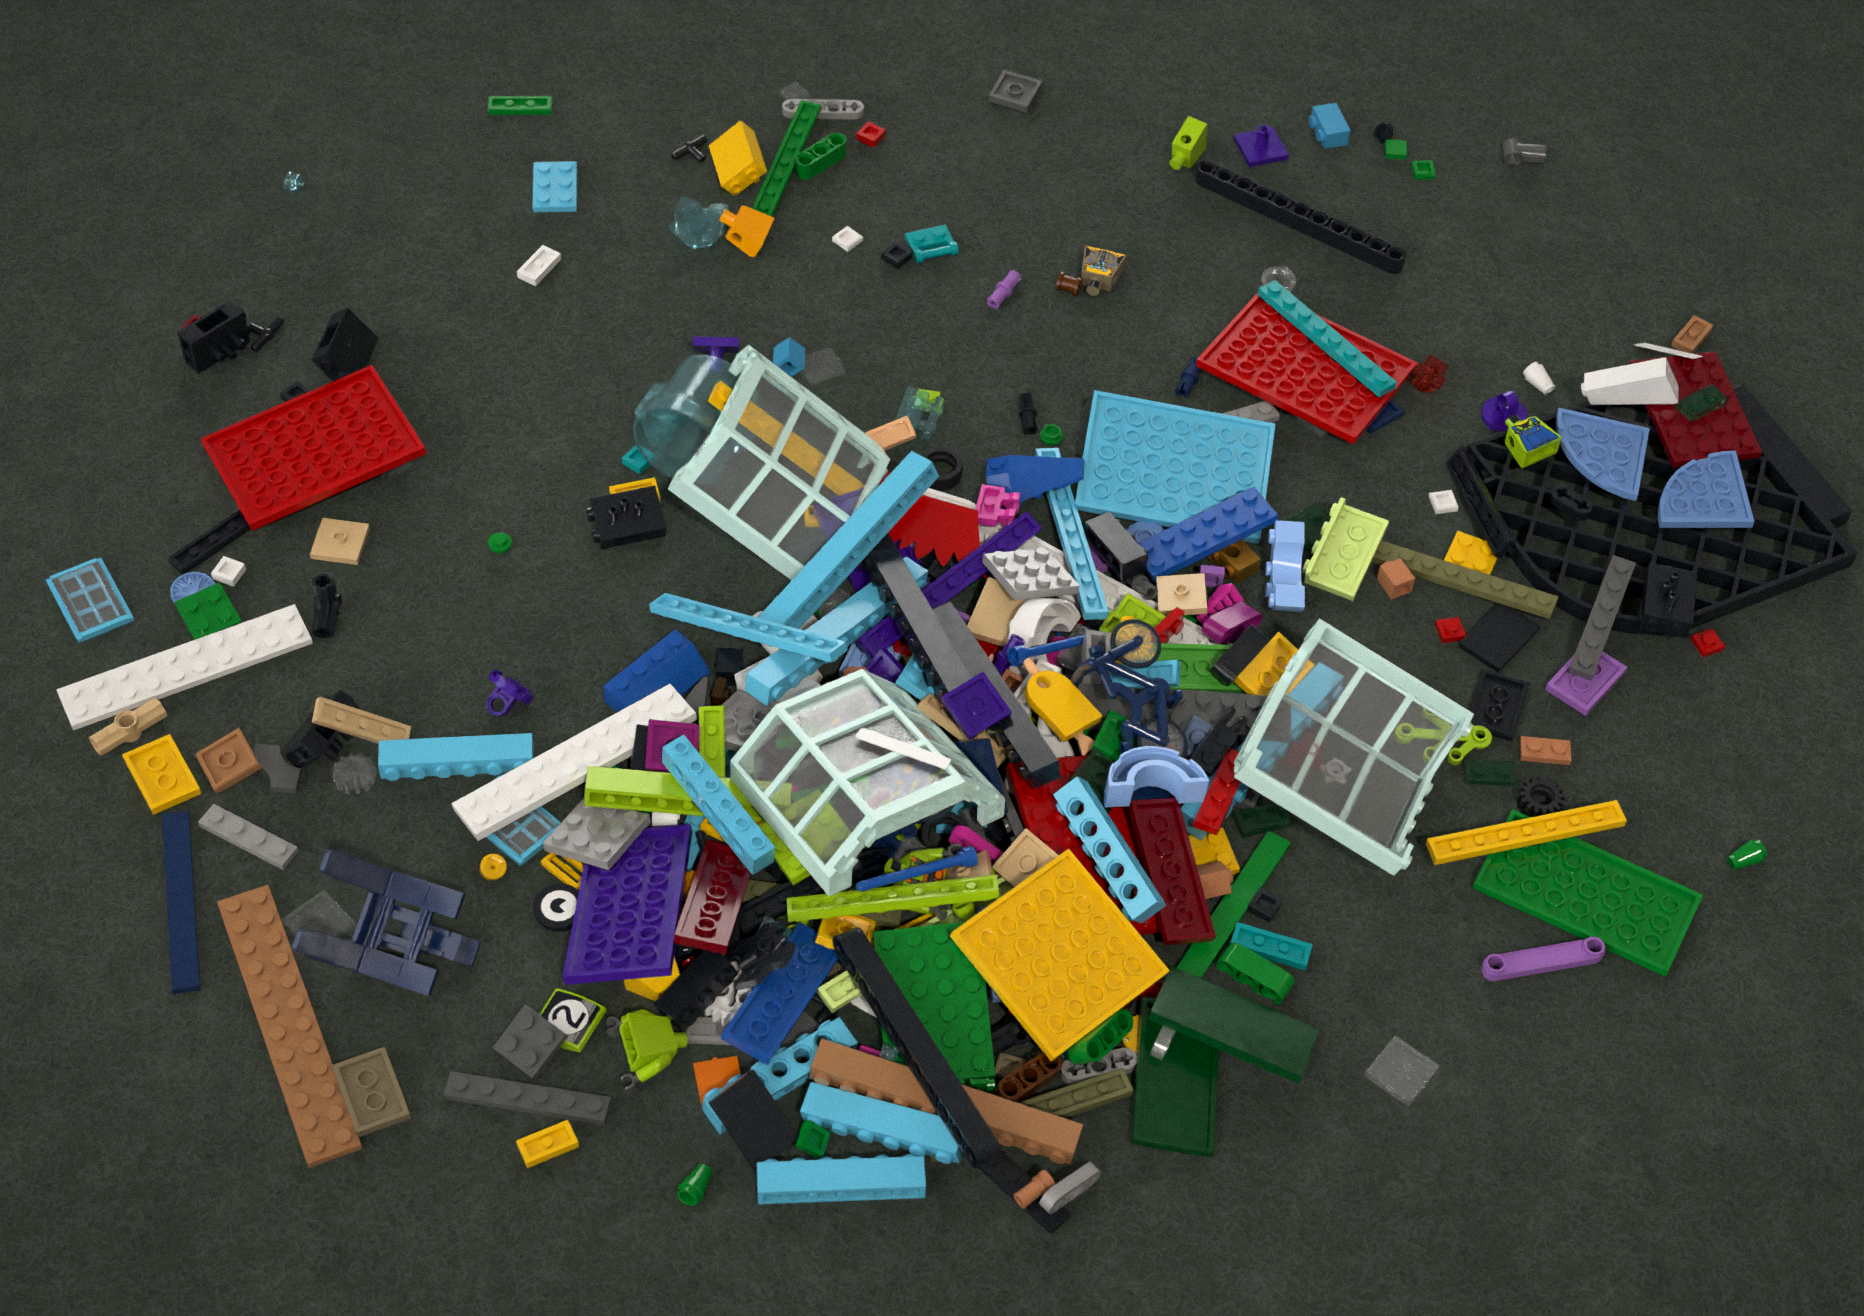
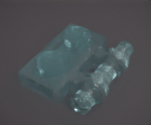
M908 386L895 420L908 415L915 433L917 429L923 430L921 439L929 441L931 435L936 431L937 426L935 424L938 417L942 415L944 410L942 406L945 399L937 396L934 403L928 402L929 392ZM924 410L930 412L927 422L921 420Z

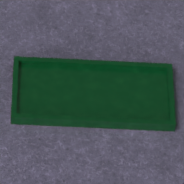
M1172 966L1148 1017L1151 1021L1299 1084L1319 1033V1029Z
M1142 997L1139 1013L1131 1144L1189 1155L1212 1157L1214 1154L1218 1049L1149 1020L1148 1017L1156 999Z

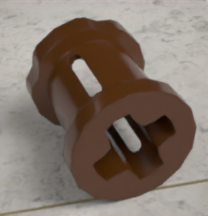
M1062 271L1058 276L1055 289L1057 291L1065 290L1073 293V296H1077L1081 290L1083 278H1074Z

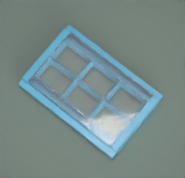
M102 558L92 559L46 579V583L78 643L134 621L133 615Z
M540 806L486 836V838L521 866L544 848L543 842L561 822Z

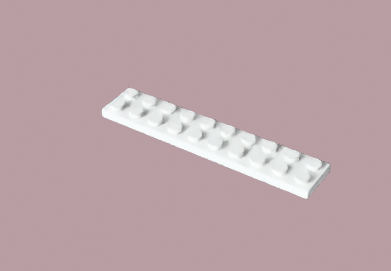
M295 604L56 690L73 730L115 716L124 710H131L142 706L153 698L159 700L313 643Z
M668 684L453 802V809L476 840L479 841L584 783L587 777L588 766L611 768L632 756L637 724L648 726L649 719L690 724L697 720L696 712L675 688Z

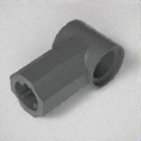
M1515 138L1507 139L1502 144L1506 165L1516 164L1518 166L1522 162H1545L1546 145L1521 144L1520 140Z

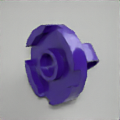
M1510 390L1487 400L1482 407L1481 418L1489 429L1503 432L1509 428L1505 422L1511 415L1515 414L1523 421L1527 419V411L1524 405L1518 401L1516 394Z
M493 669L488 676L497 685L486 702L488 712L494 716L507 715L517 700L530 705L535 695L530 694V690L512 677L504 678L501 676L503 672L498 669ZM498 698H502L505 703L504 709L500 712H496L493 708V703Z

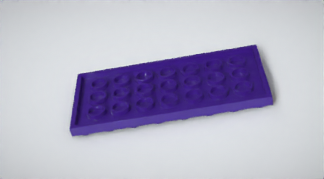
M691 824L644 828L642 833L609 870L584 863L563 972L565 985L672 975L676 943H673L681 914L693 833Z

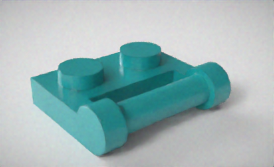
M946 224L905 233V240L917 264L922 263L926 259L948 254L953 256L959 253L958 245L954 242Z

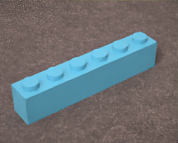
M532 733L382 740L379 741L378 753L380 778L395 781L406 777L423 779L425 776L448 778L451 775L472 777L476 774L484 773L500 775L504 772H510L534 758Z
M813 1082L809 1085L800 1110L804 1121L811 1120L819 1126L831 1129L832 1132L841 1136L851 1134L867 1143L877 1141L883 1143L887 1148L893 1150L903 1148L916 1156L929 1155L945 1164H950L951 1162L959 1164L963 1154L940 1116Z
M907 1154L902 1157L880 1155L875 1158L852 1156L847 1159L824 1157L819 1160L796 1158L791 1161L768 1159L764 1162H757L758 1204L925 1198L924 1156Z

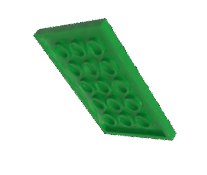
M965 922L873 932L875 951L958 1080L964 1079L966 1082L970 1081V1079H982L988 1076L989 1079L996 1078L986 980L950 937V934ZM882 1026L884 1058L907 1066Z

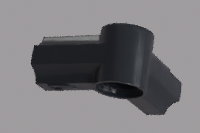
M320 573L312 580L315 614L312 633L313 636L318 638H330L335 633L337 615H340L338 610L339 606H342L341 594H338L336 591L334 578H331L328 573Z

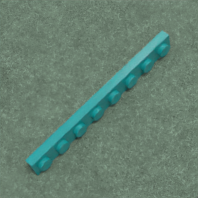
M1276 280L1259 288L1258 296L1378 397L1396 388L1397 382Z

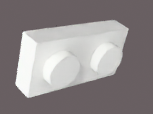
M542 245L517 271V278L536 286L561 260V253Z

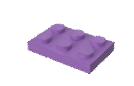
M1605 652L1601 654L1592 681L1568 673L1574 658L1573 656L1547 683L1545 690L1584 716H1587L1626 673L1628 668Z

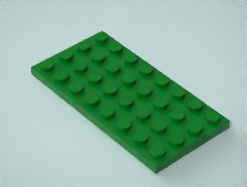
M1512 809L1506 822L1531 817ZM1576 837L1491 853L1488 855L1472 887L1481 893L1579 938L1597 937L1604 942L1606 950L1666 977L1703 897V894Z

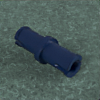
M1196 356L1190 359L1187 369L1181 374V381L1175 390L1178 396L1182 397L1185 392L1184 398H1188L1193 385H1196L1199 380L1198 375L1201 368L1197 367L1196 362H1194Z

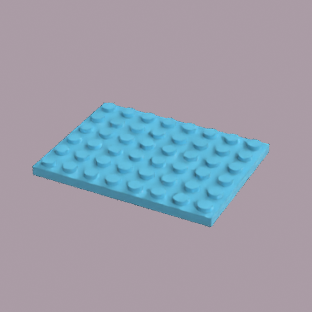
M1094 390L1082 457L1085 461L1084 479L1078 481L1075 507L1079 511L1100 515L1110 512L1117 518L1172 527L1252 487H1255L1266 500L1275 424ZM1262 530L1244 538L1243 541L1259 544Z

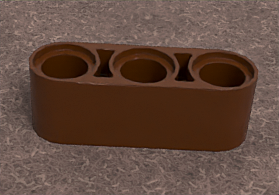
M1044 1052L1040 1053L1005 1076L999 1082L993 1095L1016 1103L1023 1101L1057 1076L1063 1066L1062 1056L1060 1055L1051 1062ZM1044 1063L1051 1065L1053 1069L1047 1068ZM1023 1076L1029 1077L1033 1083L1027 1082ZM1003 1090L1009 1091L1012 1096L1006 1095Z

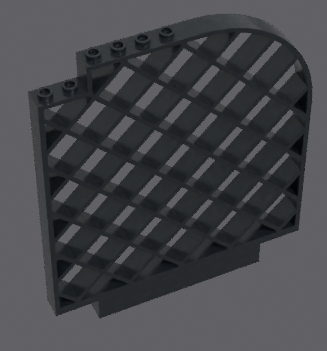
M1744 385L1733 388L1762 450L1760 458L1738 460L1740 469L1757 473L1754 484L1744 482L1754 524L1752 528H1734L1743 531L1741 543L1707 534L1708 528H1701L1700 532L1688 528H1659L1658 520L1626 511L1629 500L1623 498L1620 509L1591 501L1593 509L1588 519L1615 526L1612 539L1577 529L1580 520L1574 519L1573 526L1568 527L1537 518L1540 506L1561 511L1550 502L1552 490L1546 489L1549 477L1584 486L1581 495L1585 498L1589 488L1609 494L1612 493L1591 482L1573 465L1554 460L1555 454L1523 468V470L1544 475L1541 487L1506 478L1509 466L1522 469L1505 444L1508 430L1470 443L1466 449L1489 493H1496L1494 499L1496 506L1498 505L1500 495L1536 504L1533 516L1497 507L1508 528L1527 533L1524 546L1521 547L1514 538L1516 543L1508 550L1505 556L1512 559L1524 577L1536 590L1558 596L1556 605L1558 608L1585 622L1589 619L1593 605L1563 590L1561 586L1564 576L1598 585L1600 590L1613 555L1648 567L1649 563L1697 572L1698 582L1729 590L1728 599L1720 602L1695 595L1694 618L1691 627L1695 628L1851 567L1856 558L1857 551L1837 529L1846 525L1852 510ZM1587 401L1567 408V410L1650 428L1647 443L1663 447L1655 427L1649 425L1650 415L1645 404L1591 405ZM1622 406L1644 412L1646 415L1644 422L1639 423L1610 415V410ZM1557 412L1539 418L1556 432ZM1645 455L1642 472L1670 479L1681 467L1672 468L1670 461ZM1485 459L1505 464L1502 476L1496 475ZM1763 475L1766 476L1777 491L1761 487ZM1474 483L1469 485L1470 490H1467L1469 495H1466L1472 503L1476 496L1481 497ZM1640 484L1636 501L1659 507L1660 498L1664 490ZM1759 504L1790 513L1788 525L1754 516L1756 505ZM1797 515H1799L1811 531L1795 527ZM1621 528L1655 537L1653 550L1618 541ZM1750 533L1784 542L1782 553L1778 554L1749 546ZM1532 535L1567 544L1564 557L1529 548ZM1661 540L1696 549L1693 562L1659 552ZM1791 544L1824 553L1823 561L1814 564L1789 557ZM1572 546L1608 556L1605 568L1569 559ZM1702 551L1736 560L1734 573L1700 564ZM1743 562L1776 571V580L1767 583L1742 576ZM1541 570L1559 574L1557 584L1552 582ZM1631 577L1625 591L1626 594L1640 597L1636 616L1617 613L1611 630L1640 635L1662 634L1639 629L1644 580Z

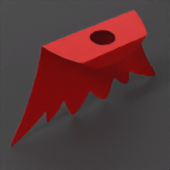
M922 495L892 527L888 534L893 542L901 539L899 549H903L915 541V556L917 559L926 556L935 549L939 563L945 566L953 553H955L958 562H960L980 547L978 510ZM987 573L983 576L985 579H988Z

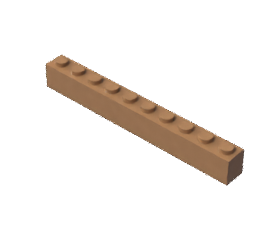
M821 1039L810 1070V1079H813L816 1083L825 1086L831 1085L847 1092L938 1115L909 1067ZM962 1085L1001 1145H1013L1022 1148L1028 1154H1040L1049 1157L1055 1163L1071 1165L1083 1124Z

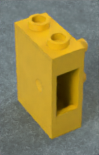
M741 120L709 145L720 184L732 195H738L750 184L757 183L760 177L767 172L755 132Z

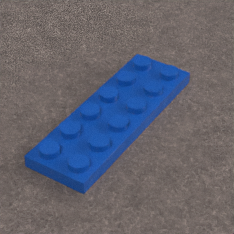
M1252 487L1139 542L1138 544L1145 548L1148 553L1146 573L1153 582H1156V576H1168L1274 524L1276 520L1279 521L1278 514L1259 491Z
M800 922L787 939V943L792 942L795 944L793 956L786 967L772 971L760 984L753 988L721 1035L723 1041L766 1065L770 1063L816 995L817 989L822 986L840 959L834 949L815 943L817 931Z

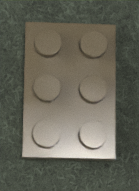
M385 1047L332 1065L358 1137L411 1119Z

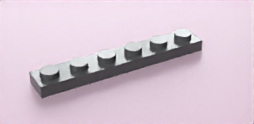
M1615 555L1612 556L1568 673L1592 681L1634 570L1635 562Z
M450 1071L443 1094L444 1099L601 1125H605L611 1103V1097L453 1071Z

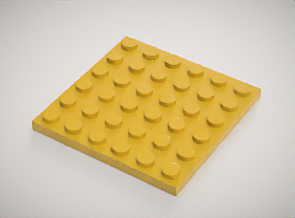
M1067 849L950 934L952 940L1051 1062L1170 971L1070 849Z

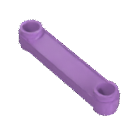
M1589 937L1584 940L1503 954H1491L1484 959L1481 972L1487 980L1499 981L1596 964L1604 956L1605 944L1597 937Z

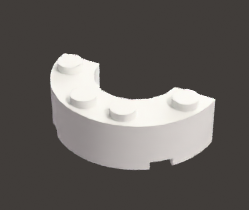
M1053 598L1029 599L1022 604L1014 619L1010 621L1008 640L1012 634H1016L1024 639L1025 644L1023 647L1030 648L1046 644L1050 631L1071 632L1081 615L1075 605L1068 600ZM1046 654L1031 657L1034 664H1036L1039 659L1048 662ZM1024 665L1009 667L1010 671L1023 678H1026L1029 674Z

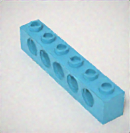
M682 735L662 748V763L750 873L754 875L773 863L775 846L686 736Z
M1077 776L1053 794L1058 802L1056 803L1057 809L1063 816H1067L1071 822L1069 824L1070 830L1075 836L1081 838L1084 843L1082 845L1084 852L1090 858L1093 857L1097 863L1095 866L1096 871L1102 878L1107 879L1110 884L1108 887L1110 893L1115 899H1119L1124 906L1121 908L1124 915L1130 921L1143 923L1164 908L1166 903L1089 783ZM1084 804L1083 813L1078 815V808ZM1097 825L1096 834L1091 836L1092 827ZM1110 845L1111 851L1109 855L1105 857L1104 850L1107 846ZM1123 866L1124 873L1118 878V869ZM1137 887V895L1131 899V891Z
M840 1017L834 1021L827 1020L814 1033L810 1035L806 1033L800 1036L795 1041V1044L789 1048H780L768 1065L759 1061L750 1070H754L776 1101L810 1080L811 1065L818 1049L817 1045L820 1044L821 1039L855 1050L858 1042ZM804 1057L807 1059V1062L799 1063L795 1058ZM780 1070L784 1072L785 1076L777 1077L772 1072ZM735 1075L728 1081V1085L721 1089L714 1088L704 1096L702 1110L719 1134L727 1130L708 1102L744 1075Z

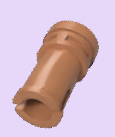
M1042 1170L1032 1178V1182L1014 1193L1013 1197L1017 1204L1024 1209L1056 1184L1047 1171Z

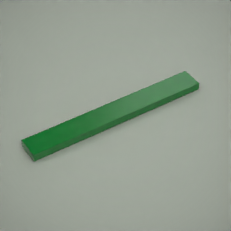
M804 100L800 101L752 209L771 217L774 216L795 170L796 156L804 150L821 112L820 104Z
M1271 831L1267 832L1232 884L1231 893L1224 896L1211 915L1216 938L1212 942L1193 943L1177 966V969L1200 979L1204 977L1234 932L1237 922L1240 923L1246 914L1248 905L1259 888H1263L1289 849L1290 841Z

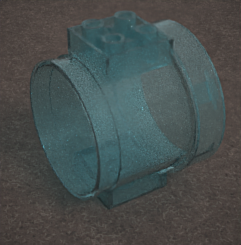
M710 355L688 357L679 365L667 383L655 382L635 409L636 419L633 424L635 443L647 462L666 477L673 479L675 473L687 464L694 455L697 456L706 445L704 442L711 434L721 414L719 409L708 402L712 390L719 381L734 389L742 373L740 372L735 376L728 370L732 365L729 362ZM754 390L749 402L758 408V397ZM737 424L735 430L749 441H752L755 436ZM729 437L693 484L701 486L717 480L731 461L734 452H745L746 448L732 437Z

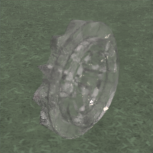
M1274 266L1267 268L1261 276L1262 286L1274 281L1275 277L1282 281L1281 285L1288 291H1292L1296 285V276L1285 267Z

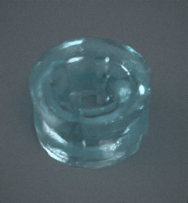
M289 172L284 181L285 190H292L293 193H297L303 186V176L301 174L296 175L295 172Z
M885 1042L879 1057L896 1063L899 1051L895 1045L891 1047L888 1042Z

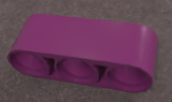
M1241 601L1210 616L1205 621L1201 631L1218 645H1227L1237 640L1251 624L1257 628L1263 616Z

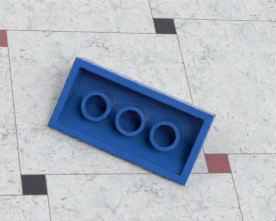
M674 630L603 686L605 703L616 712H619L668 684H671L682 696L703 677L709 675L710 670L693 643L677 630Z

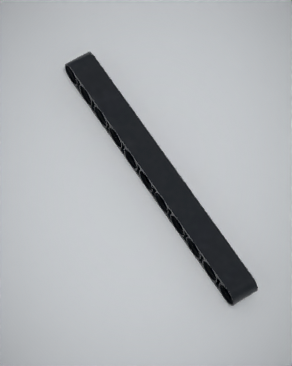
M1202 160L1198 162L1195 176L1197 185L1390 274L1402 272L1406 258V251L1403 248L1213 161Z
M856 927L833 936L832 942L835 952L973 1168H978L1001 1158L1002 1151L998 1140L862 929Z

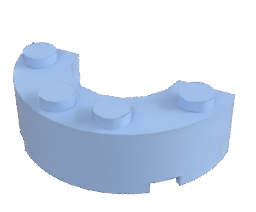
M1276 520L1274 529L1269 530L1268 542L1272 546L1270 562L1266 561L1265 575L1269 576L1270 583L1266 582L1265 597H1269L1268 607H1271L1272 611L1303 612L1305 608V586H1302L1301 565L1304 547V522Z
M1156 746L1138 747L1124 752L1115 763H1112L1104 790L1103 803L1104 807L1130 806L1133 792L1138 788L1146 786L1167 790L1175 796L1178 803L1203 802L1209 779L1192 759L1187 761L1180 757V752Z

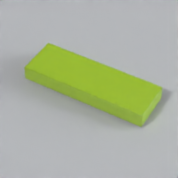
M699 707V754L718 777L726 778L725 707Z

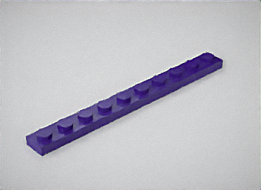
M1027 511L922 590L931 608L934 609L950 602L989 572L982 562L984 554L996 551H1015L1040 533L1042 527ZM889 615L861 636L857 643L873 659L881 648H890L904 636H901L895 619H892Z

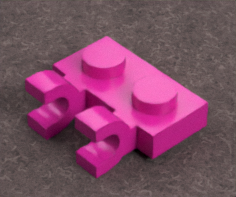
M982 484L975 509L978 510V524L997 527V523L1001 522L1002 526H1008L1015 520V514L1019 511L1020 493H1005V487Z

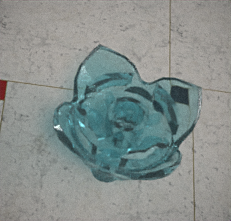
M681 196L674 210L675 221H671L668 224V228L682 243L693 250L709 247L719 241L724 233L723 230L726 224L719 221V218L724 209L729 211L728 204L714 203L705 209L695 199Z

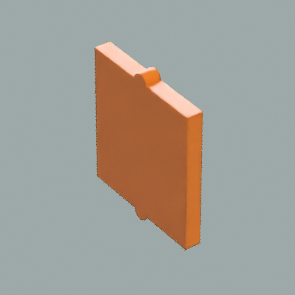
M737 1056L720 1059L713 1057L712 1060L693 1063L701 1106H703L704 1096L714 1088H723L728 1085L727 1083L732 1077L741 1074Z

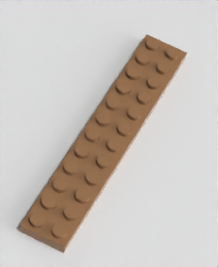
M269 885L217 901L308 1168L362 1149Z

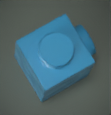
M789 337L774 347L773 363L792 377L805 369L806 349Z

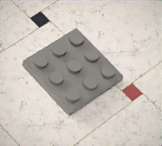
M1047 548L1017 549L1008 552L996 551L983 555V564L1014 600L1073 595L1079 592L1080 585Z
M741 690L736 691L721 705L725 707V748L738 752L772 708L781 702L774 701L769 706H766L749 693ZM787 725L778 726L758 752Z
M584 797L543 842L544 851L609 870L642 833L643 829L651 823L650 816L635 810L584 806Z

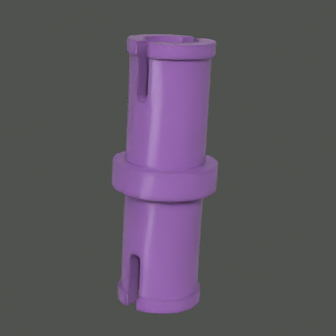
M1011 270L1002 282H998L995 286V291L986 300L987 305L998 309L1004 299L1010 297L1012 289L1016 284L1020 282V274Z

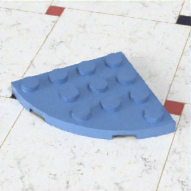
M1558 408L1556 432L1562 437L1560 445L1573 466L1602 489L1622 498L1636 501L1650 428Z
M1736 451L1708 454V458L1697 461L1694 459L1678 469L1665 485L1658 507L1659 528H1752L1754 518Z

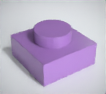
M1201 565L1200 573L1205 574V587L1218 588L1219 585L1223 584L1225 567Z

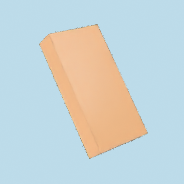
M908 415L865 432L866 435L880 444L884 451L917 438Z

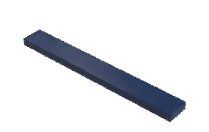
M189 811L162 814L173 994L201 990Z

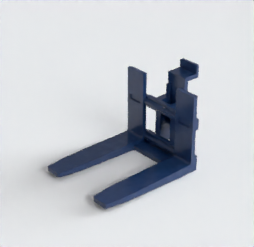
M326 851L320 871L333 879L368 890V895L351 941L314 930L299 929L292 946L293 951L304 957L353 970L427 996H431L439 970L418 964L420 953L426 955L431 953L473 966L481 942L438 928V924L432 923L435 912L457 919L466 895L465 893L393 871L343 852ZM399 900L421 907L420 913L394 905L395 901ZM389 918L404 922L399 937L385 933ZM380 945L405 953L404 959L379 951Z

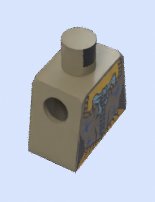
M1085 246L1081 277L1083 278L1082 285L1087 286V293L1096 296L1099 294L1100 289L1110 292L1124 271L1126 255Z

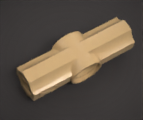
M153 698L133 711L124 710L119 712L112 724L89 737L90 743L95 751L103 756L124 742H134L139 739L142 731L167 717V713L157 698Z

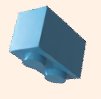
M1337 103L1313 106L1311 116L1308 119L1309 126L1314 128L1316 139L1318 142H1321L1324 149L1348 145L1351 130Z

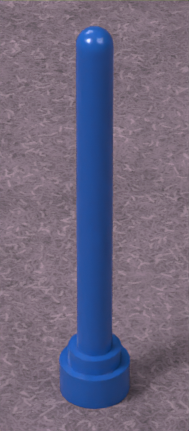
M1085 634L1030 648L1023 647L1022 645L1013 646L1008 649L1007 657L1012 666L1023 665L1024 660L1029 657L1081 646Z
M973 846L964 847L955 856L859 881L856 884V889L863 892L958 865L971 868L978 865L977 854Z

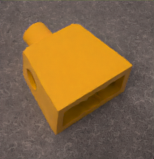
M741 206L736 215L724 209L719 218V221L729 226L725 236L726 239L751 257H755L762 247L774 220L773 217L747 206Z

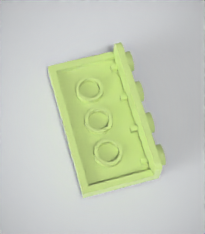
M1341 497L1338 504H1333L1329 514L1331 519L1329 522H1324L1320 533L1323 536L1320 541H1315L1311 551L1313 557L1311 560H1306L1302 572L1305 573L1304 583L1353 601L1388 528L1389 521L1345 505L1346 499Z

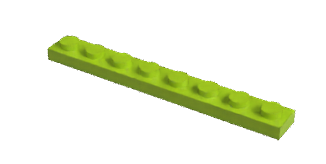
M997 875L881 887L863 892L858 890L845 891L831 896L818 894L787 898L788 922H804L820 918L830 919L847 915L857 916L865 913H883L901 909L910 910L912 908L936 907L954 903L963 904L972 901H989L1000 898Z

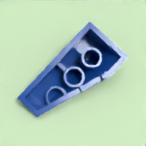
M1021 455L987 459L986 481L987 485L1005 487V493H1020L1019 503L1022 506V502L1032 497H1035V499L1043 497L1042 493L1053 488L1059 490L1083 480L1085 461L1083 458Z

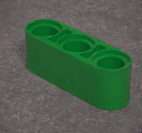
M832 133L796 156V176L803 180L811 179L842 160L846 156V136L842 133Z
M1231 943L1216 963L1219 971L1222 972L1224 970L1230 974L1229 977L1243 985L1251 986V990L1265 998H1271L1277 1005L1281 1004L1295 984L1294 978L1287 971L1239 943Z
M1126 1009L1118 1010L1068 1049L1070 1061L1075 1065H1083L1102 1060L1132 1030L1133 1018L1130 1012Z

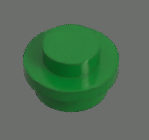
M1048 424L1041 430L1040 439L1046 445H1057L1062 441L1063 433L1059 426Z
M495 533L488 539L489 549L498 554L507 552L512 546V539L506 533Z

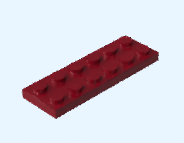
M1176 798L1132 800L1128 809L1144 870L1166 903V906L1156 913L1164 945L1212 942L1216 935L1180 803H1178Z
M710 840L706 841L674 934L673 943L714 953H727L751 877L750 871L728 844Z

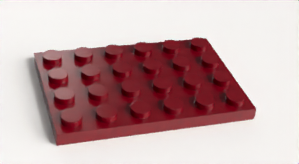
M1716 351L1697 353L1696 355L1703 357L1695 359L1683 356L1666 357L1678 383V403L1645 404L1672 468L1682 467L1694 459L1696 461L1708 458V454L1722 451H1736L1738 460L1760 458L1762 450ZM1660 358L1633 360V361H1630V364L1639 363V362H1645V361H1650V360H1655V359H1660Z

